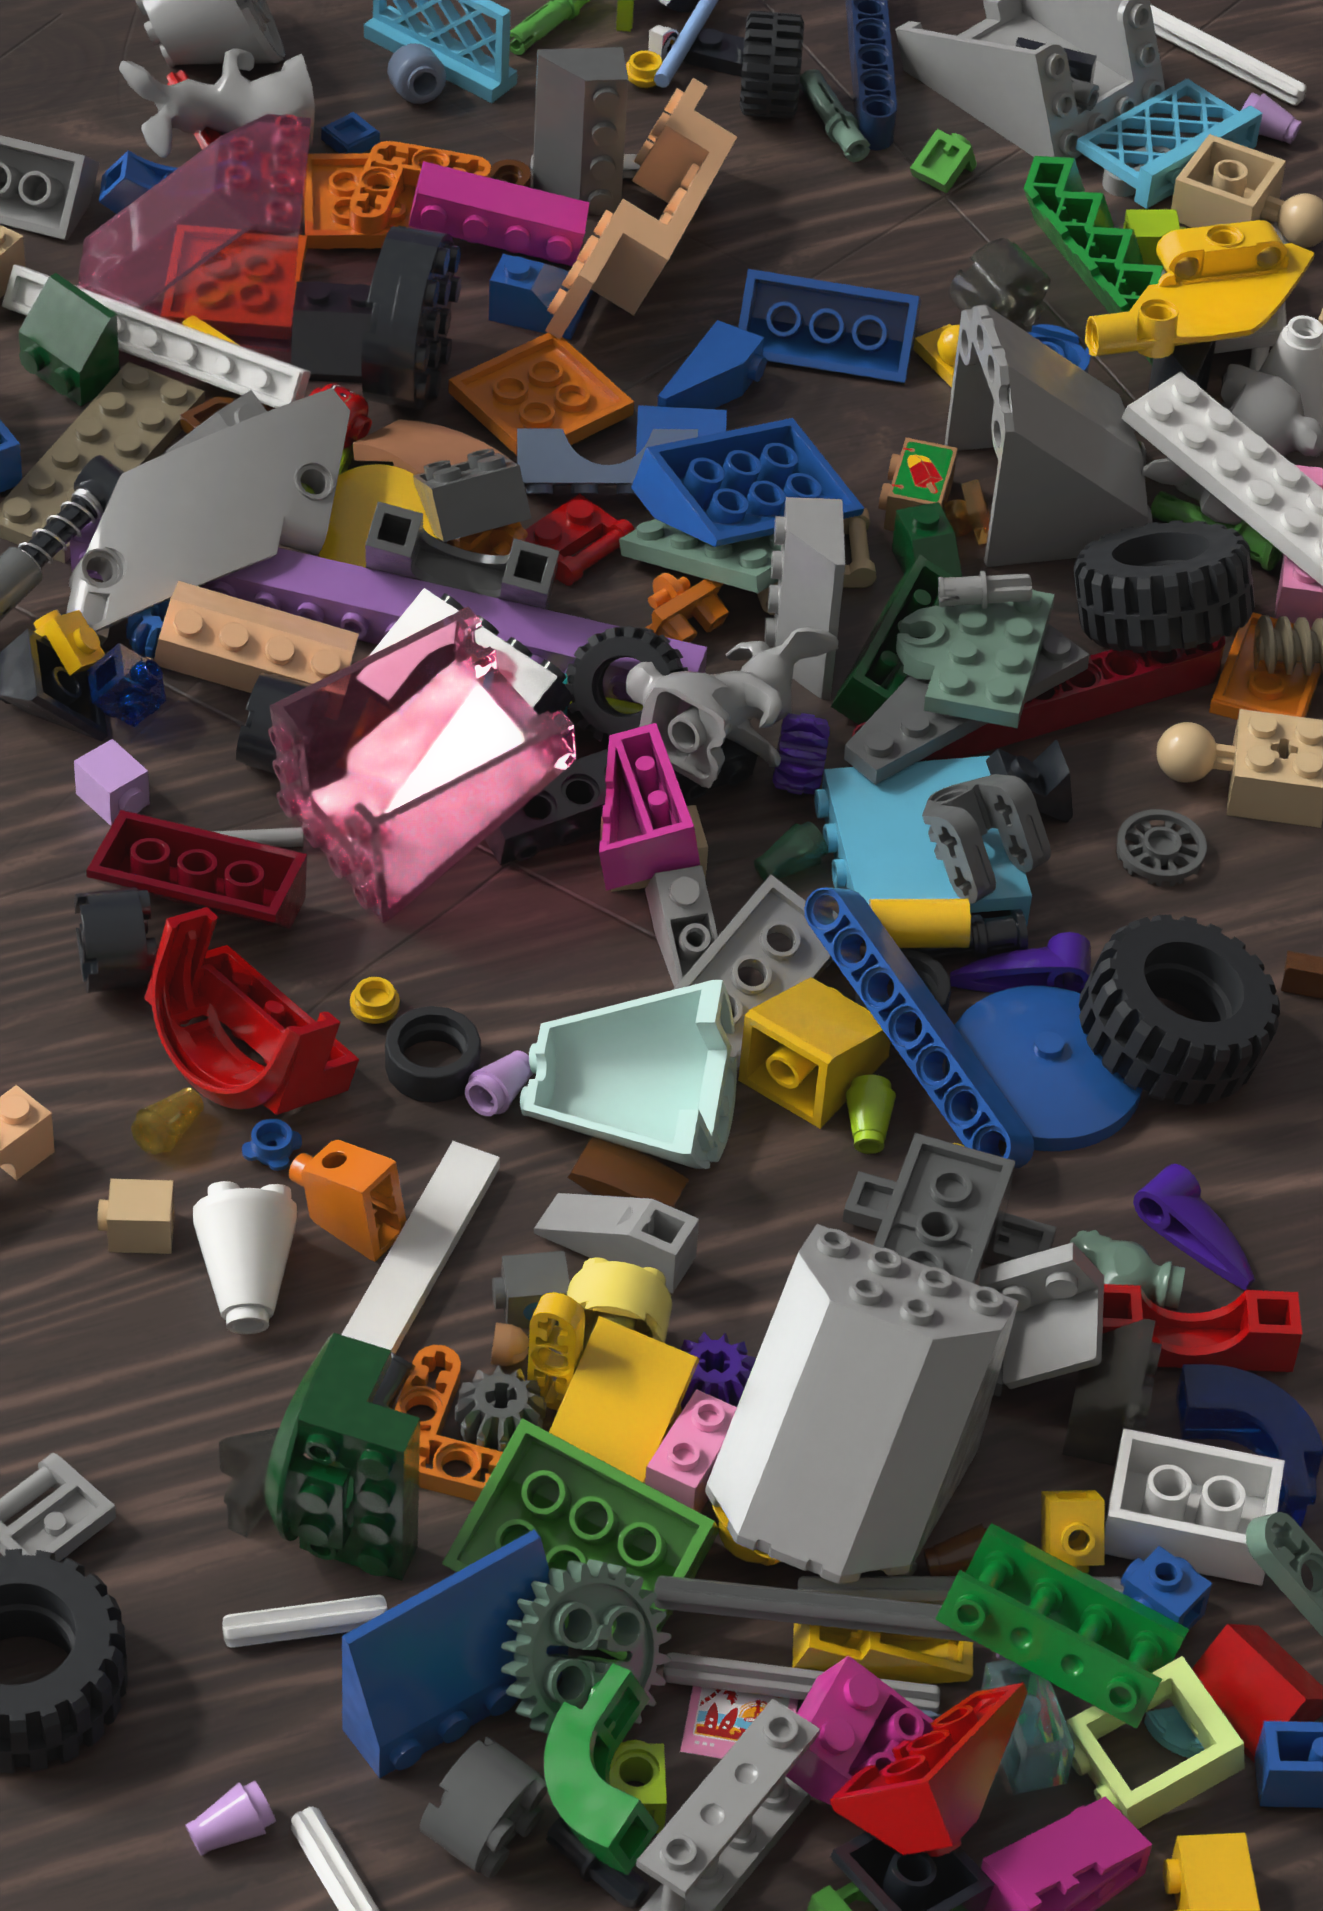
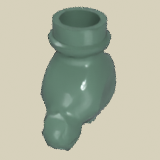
M1097 1230L1090 1232L1079 1231L1076 1237L1070 1240V1243L1073 1242L1104 1275V1284L1141 1285L1144 1294L1149 1300L1155 1301L1156 1305L1162 1308L1166 1306L1178 1309L1185 1274L1184 1267L1174 1266L1171 1261L1158 1266L1152 1262L1148 1252L1142 1245L1132 1241L1112 1240L1108 1236L1100 1235Z

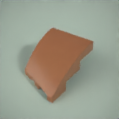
M397 420L353 443L355 461L393 462L395 467L405 469L414 475L424 473V466L433 462L449 460L451 465L468 461L467 455L472 452L494 449L488 444L460 431L441 425L410 420ZM494 449V453H495V454H496V453H500V454L504 455L503 453H501V452H499L498 450Z

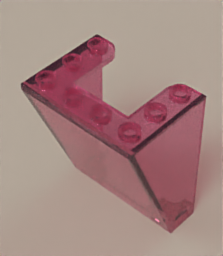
M469 607L270 705L272 727L268 729V733L276 750L277 759L273 760V768L280 781L281 791L277 792V799L283 812L289 818L295 816L302 825L304 835L313 848L320 847L324 851L334 874L339 879L345 877L352 885L354 895L359 904L365 910L371 908L382 923L397 915L576 761L574 724L561 710L553 714L547 711L538 715L497 669L496 653L491 646L484 649L482 645L479 646L476 643L475 631L482 628L481 620Z

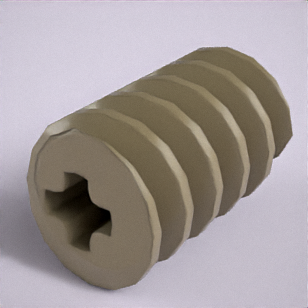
M1261 615L1254 635V669L1256 670L1260 660H1264L1268 674H1274L1278 661H1283L1286 674L1292 675L1296 663L1302 662L1305 676H1310L1315 663H1320L1323 673V618H1316L1310 630L1306 617H1298L1292 628L1288 617L1280 616L1273 628L1270 617L1268 615Z

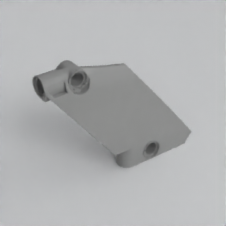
M330 388L217 431L122 473L85 555L70 575L69 587L71 592L66 614L80 610L89 627L98 635L101 646L108 638L111 626L136 613L171 599L178 581L198 587L275 557L279 545L317 556L323 547L328 531L350 409L334 389ZM301 483L309 485L315 494L306 492ZM87 570L99 573L103 582L93 580L88 575Z

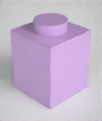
M113 739L74 760L76 794L110 826H112L120 810L137 814L150 804L148 770Z

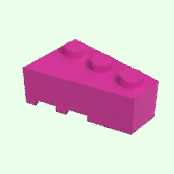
M653 723L609 735L605 779L606 799L602 812V841H600L599 856L606 891L651 879L655 873L700 865L694 824L657 724Z
M1106 1797L1087 1806H1080L1068 1816L983 1859L981 1870L995 1883L984 1911H1095L1145 1874L1152 1844Z

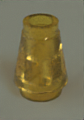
M186 1087L140 1109L135 1116V1121L131 1125V1132L135 1142L149 1154L171 1151L198 1115L203 1112L204 1103L201 1096L195 1090Z

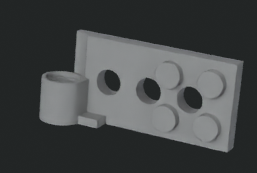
M773 875L766 879L673 989L710 980L724 981L731 1008L734 1012L733 1021L735 1028L733 1034H726L732 1047L730 1057H737V1071L740 1067L745 1014L753 1007L810 977L817 979L823 970L834 961L805 918L804 907L806 901ZM833 911V917L836 920L838 914ZM775 932L784 934L791 941L792 949L786 952L774 950L767 942V935ZM742 967L755 968L762 975L763 983L759 986L744 984L738 976V970Z

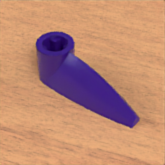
M1060 933L1049 940L1047 947L1000 953L960 967L950 972V984L952 987L991 993L1023 986H1050L1081 993L1091 973L1090 941L1079 933Z
M1168 1165L1134 1196L1133 1204L1137 1214L1149 1227L1197 1262L1243 1290H1247L1255 1281L1245 1253L1235 1236L1222 1219L1200 1197L1201 1188L1196 1177L1182 1165Z

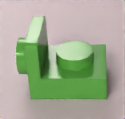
M937 129L910 167L913 177L948 193L963 169L965 168L973 172L977 162L972 144L966 138L957 133L949 135Z

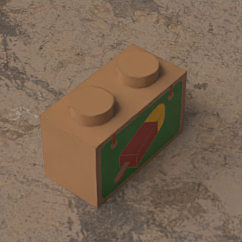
M905 438L901 454H893L891 457L888 480H891L892 483H883L878 509L886 510L884 529L894 531L896 510L939 502L945 512L954 482L958 453L957 447Z

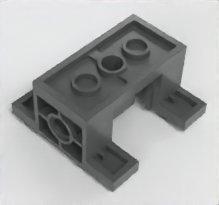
M918 1133L914 1135L897 1182L858 1171L844 1207L842 1220L845 1223L877 1231L874 1246L891 1249L900 1256L929 1267L943 1269L950 1275L974 1284L982 1262L997 1265L1051 1249L1057 1228L1007 1213L1016 1161ZM1003 1361L993 1394L997 1397H1001L1005 1385L1003 1383Z

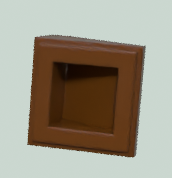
M1287 951L1281 991L1323 999V957Z

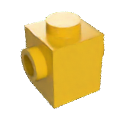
M1096 1490L1041 1491V1550L1084 1573L1089 1572V1566L1104 1565L1105 1500Z

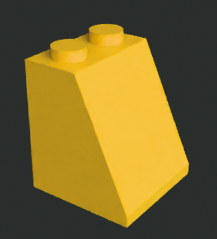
M810 977L753 1007L745 1014L738 1081L821 1129L846 1102L845 1094L851 1087L852 1080L861 1075H872L889 1057L891 1041L869 1010L843 996L837 989L828 987Z

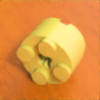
M599 1257L585 1261L582 1270L572 1278L567 1291V1296L576 1300L585 1312L583 1352L599 1316L665 1343L672 1311V1299L665 1286L666 1278L663 1273L652 1267L642 1268L634 1264L608 1261Z

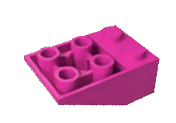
M848 1655L816 1678L797 1714L820 1728V1734L788 1772L786 1777L812 1797L831 1805L830 1799L856 1773L868 1765H876L878 1771L892 1763L896 1760L892 1749L904 1740L913 1741L924 1734L933 1732L931 1722L934 1720Z

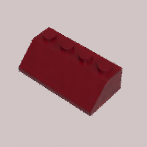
M120 810L86 869L87 878L105 885L121 889L136 887L138 891L148 890L150 896L200 908L208 907L210 910L222 914H229L287 929L291 928L306 898L307 854Z

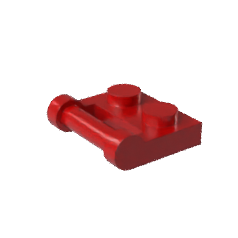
M578 494L525 529L528 537L524 541L558 550L559 558L556 579L567 586H571L582 578L583 571L617 548H620L619 539L634 531L635 528L629 521L625 519L616 520L590 500ZM600 536H603L602 538H600L599 540H597L596 542H594L593 544H591L590 546H588L587 548H585L584 550H582L581 552L572 557L573 554H575L576 552H578L579 550H581L582 548H584Z

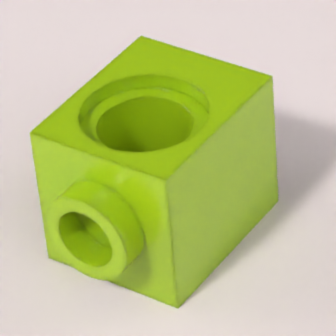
M640 1740L625 1741L619 1745L612 1759L609 1774L610 1785L640 1799L658 1824L659 1829L655 1834H659L665 1826L667 1806L664 1744H648ZM638 1781L645 1785L634 1787L626 1784V1782Z

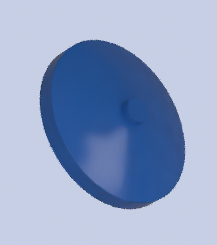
M1050 986L1016 987L989 995L967 1009L958 1019L955 1027L1030 1131L1034 1139V1150L1059 1152L1076 1150L1097 1144L1118 1132L1137 1110L1143 1089L1137 1087L1134 1090L1124 1084L1125 1078L1117 1072L1111 1074L1102 1065L1103 1057L1100 1054L1094 1055L1086 1040L1088 1034L1083 1033L1079 1019L1081 1013L1079 1008L1081 993ZM947 1056L945 1057L944 1065L945 1077L950 1069V1062ZM973 1096L970 1103V1110L973 1116L977 1114L978 1101L975 1096ZM1002 1135L1000 1140L1006 1142L1004 1136Z

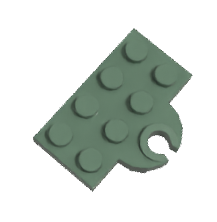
M653 519L652 521L639 524L636 530L619 539L621 556L748 591L760 593L768 588L769 585L778 582V579H771L772 551H781V545L774 544V534L714 547L657 519Z
M1032 589V597L1029 601L987 603V608L982 609L981 604L956 605L954 607L932 606L918 609L905 617L901 622L900 633L897 634L896 651L904 665L903 673L916 679L930 680L925 695L924 711L1018 728L1053 610L1055 594Z

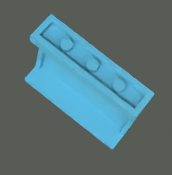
M990 756L919 761L876 785L854 767L824 769L822 789L815 790L814 804L817 818H824L826 823L823 826L825 851L834 855L832 860L834 887L856 891L868 904L869 899H960L952 888L943 860H937L934 849L937 843L931 842L928 835L931 825L924 823L922 814L928 798L936 791L951 785L991 775L986 763ZM991 828L988 830V833L981 837L995 875L996 889L990 895L974 904H970V913L1002 910L1004 916L1011 915L1014 909H1021L1027 925L1032 893L1026 872L1020 871L1012 864L1005 852L998 829Z

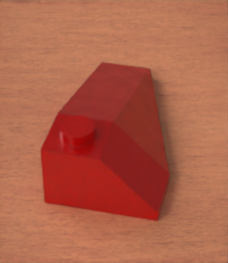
M1024 1682L974 1692L932 1721L933 1732L924 1734L913 1741L904 1740L894 1747L892 1752L896 1760L880 1771H878L876 1765H868L856 1773L830 1799L833 1810L903 1855L927 1851L929 1856L935 1857L947 1854L961 1845L960 1839L977 1822L1028 1693Z

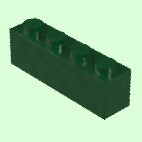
M921 555L917 557L895 587L830 706L831 708L860 725L867 722L885 703L907 676V674L903 673L904 665L896 651L897 634L900 633L901 622L905 617L918 609L939 606L938 577L954 576Z

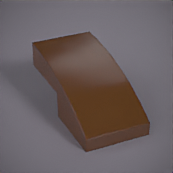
M595 1137L589 1140L567 1177L593 1195L649 1198L674 1207L689 1181L682 1174L647 1155Z

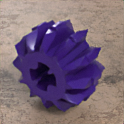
M788 713L781 723L776 749L781 757V762L778 767H774L772 780L777 789L787 790V793L802 795V793L814 795L815 790L819 789L830 727L826 719L815 718V715L800 713V715Z
M704 1331L698 1339V1343L684 1339L680 1350L696 1356L700 1360L681 1402L682 1411L696 1389L737 1407L756 1360V1357L747 1355L748 1350L746 1349L745 1342L730 1345L726 1332L719 1340H711Z

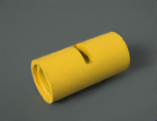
M869 899L868 905L899 948H969L971 934L969 899Z

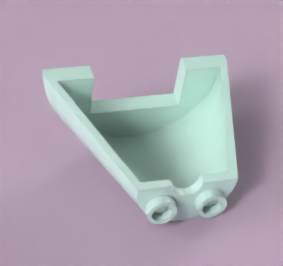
M710 980L541 1023L537 1043L531 1045L529 1052L530 1069L533 1074H536L535 1079H529L528 1086L522 1088L520 1095L522 1114L695 1169L710 1168V1162L719 1161L728 1141L736 1096L737 1057H730L732 1047L726 1034H733L735 1028L731 1004L724 981Z

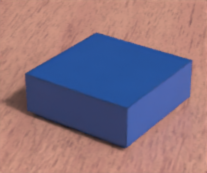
M352 112L322 127L321 140L338 153H363L380 143V132L355 112Z

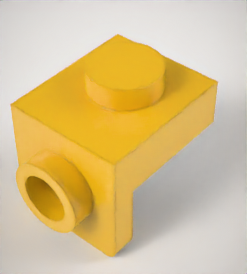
M54 610L33 623L37 629L34 632L50 641L69 676L94 668L107 659L100 646L98 635L89 627L80 610L63 615L58 610Z

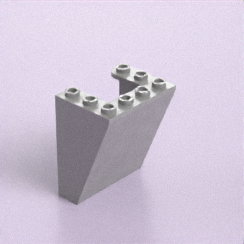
M983 0L987 19L957 36L923 30L921 23L908 21L895 29L905 72L1033 157L1048 156L1076 159L1082 155V153L1075 149L1078 138L1165 91L1150 0ZM1018 37L1046 43L1036 50L1016 47ZM1064 48L1097 56L1093 84L1099 86L1097 91L1099 92V97L1091 111L1076 106L1068 58Z

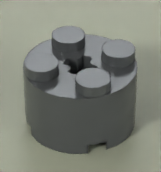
M486 1737L485 1743L478 1740L464 1752L439 1785V1787L445 1790L441 1799V1805L437 1808L429 1802L420 1822V1832L475 1872H481L486 1877L492 1878L507 1860L510 1850L506 1846L517 1833L524 1838L527 1837L540 1821L544 1809L538 1804L548 1791L545 1777L492 1738Z

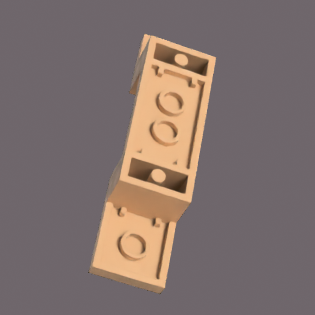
M693 78L685 92L678 88L676 89L664 109L671 115L665 112L662 113L647 137L654 143L646 140L633 161L640 165V168L632 181L668 203L663 211L664 214L658 220L625 199H622L614 213L606 209L593 231L600 237L597 238L594 235L589 237L562 283V286L569 289L568 292L560 288L547 309L548 312L554 315L545 329L548 333L561 339L590 290L595 291L632 315L636 313L668 262L737 139V136L694 110L708 87Z

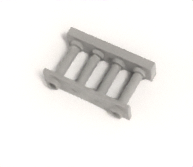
M774 1699L768 1703L637 1859L636 1867L662 1883L640 1911H721L810 1803L811 1795L787 1778L786 1775L820 1734V1728Z

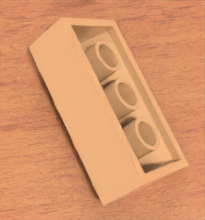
M178 581L170 599L158 638L153 665L252 693L261 673L265 672L327 689L328 695L322 714L335 718L359 633Z

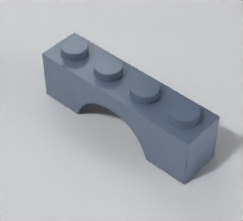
M517 428V464L520 465L523 483L526 486V494H553V486H571V494L590 495L598 494V486H616V494L636 495L631 487L646 447L698 437V429H653L646 445L636 456L620 464L601 465L590 462L580 456L569 444L563 429Z

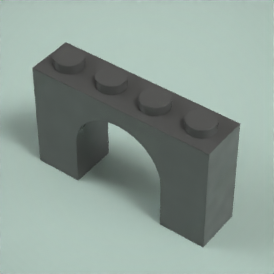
M379 501L365 544L366 568L546 610L548 609L556 581L559 558L558 550L514 539L509 555L495 556L467 551L444 543L428 534L423 528V513Z

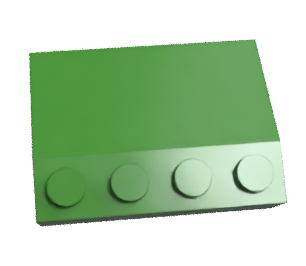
M522 1418L442 1564L458 1572L530 1531L535 1530L541 1537L549 1569L556 1568L567 1571L569 1561L573 1560L587 1564L589 1559L606 1562L607 1565L614 1564L625 1567L627 1574L640 1576L644 1579L641 1589L654 1592L656 1580L662 1575L694 1579L719 1533V1527L714 1520ZM653 1603L650 1608L665 1611L667 1615L656 1626L657 1630L661 1631L674 1610L659 1609ZM569 1614L566 1616L564 1621L565 1628L568 1627ZM617 1619L613 1621L612 1634L616 1629ZM596 1648L617 1660H624L627 1657L626 1651L612 1652Z

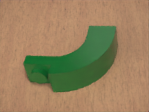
M613 1663L603 1679L593 1686L588 1701L582 1709L563 1702L556 1714L547 1738L544 1753V1773L548 1793L553 1805L581 1844L601 1862L628 1875L659 1829V1826L640 1799L610 1785L609 1774L616 1750L650 1698L630 1670Z

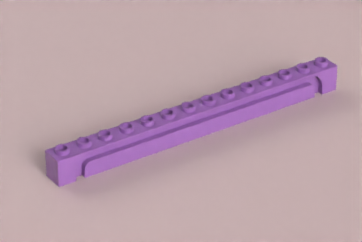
M101 517L95 520V523L89 522L80 531L81 537L75 536L70 540L72 571L85 555ZM279 547L275 557L199 586L359 633L357 640L377 645L424 588L439 598L446 593L466 609L464 615L472 620L477 615L483 617L499 631L497 635L505 642L510 637L515 638L533 654L532 660L541 664L546 659L558 667L564 674H566L568 664L574 663L576 659L573 654L579 646H584L588 643V638L594 634L602 633L606 629L619 627ZM87 570L91 578L103 580L99 573ZM668 638L671 641L669 645L673 649H678L682 654L683 658L680 661L683 667H688V671L705 673L706 646ZM624 657L613 661L609 665L603 677L605 697L638 703L633 701L626 693V678L629 671L641 663L639 660ZM483 662L460 663L488 671L493 670L492 665ZM567 674V679H568V684H569L570 675Z

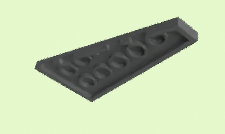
M1048 624L1025 703L1088 669L1089 654L1050 624ZM909 676L845 744L844 759L876 785L988 723L924 711L925 695L930 680L916 679Z

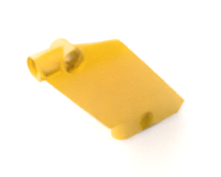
M1265 220L1217 224L1168 232L1159 240L1156 248L1157 256L1167 273L1161 276L1158 284L1148 285L1129 312L1089 316L1085 334V343L1089 349V355L1101 356L1138 351L1139 354L1145 357L1164 358L1171 355L1175 350V346L1252 335L1268 322L1289 297L1313 261L1315 252L1293 243L1283 244L1272 224Z

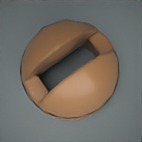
M496 1322L491 1365L498 1366L499 1364L500 1366L507 1367L524 1361L528 1354V1335L515 1325Z

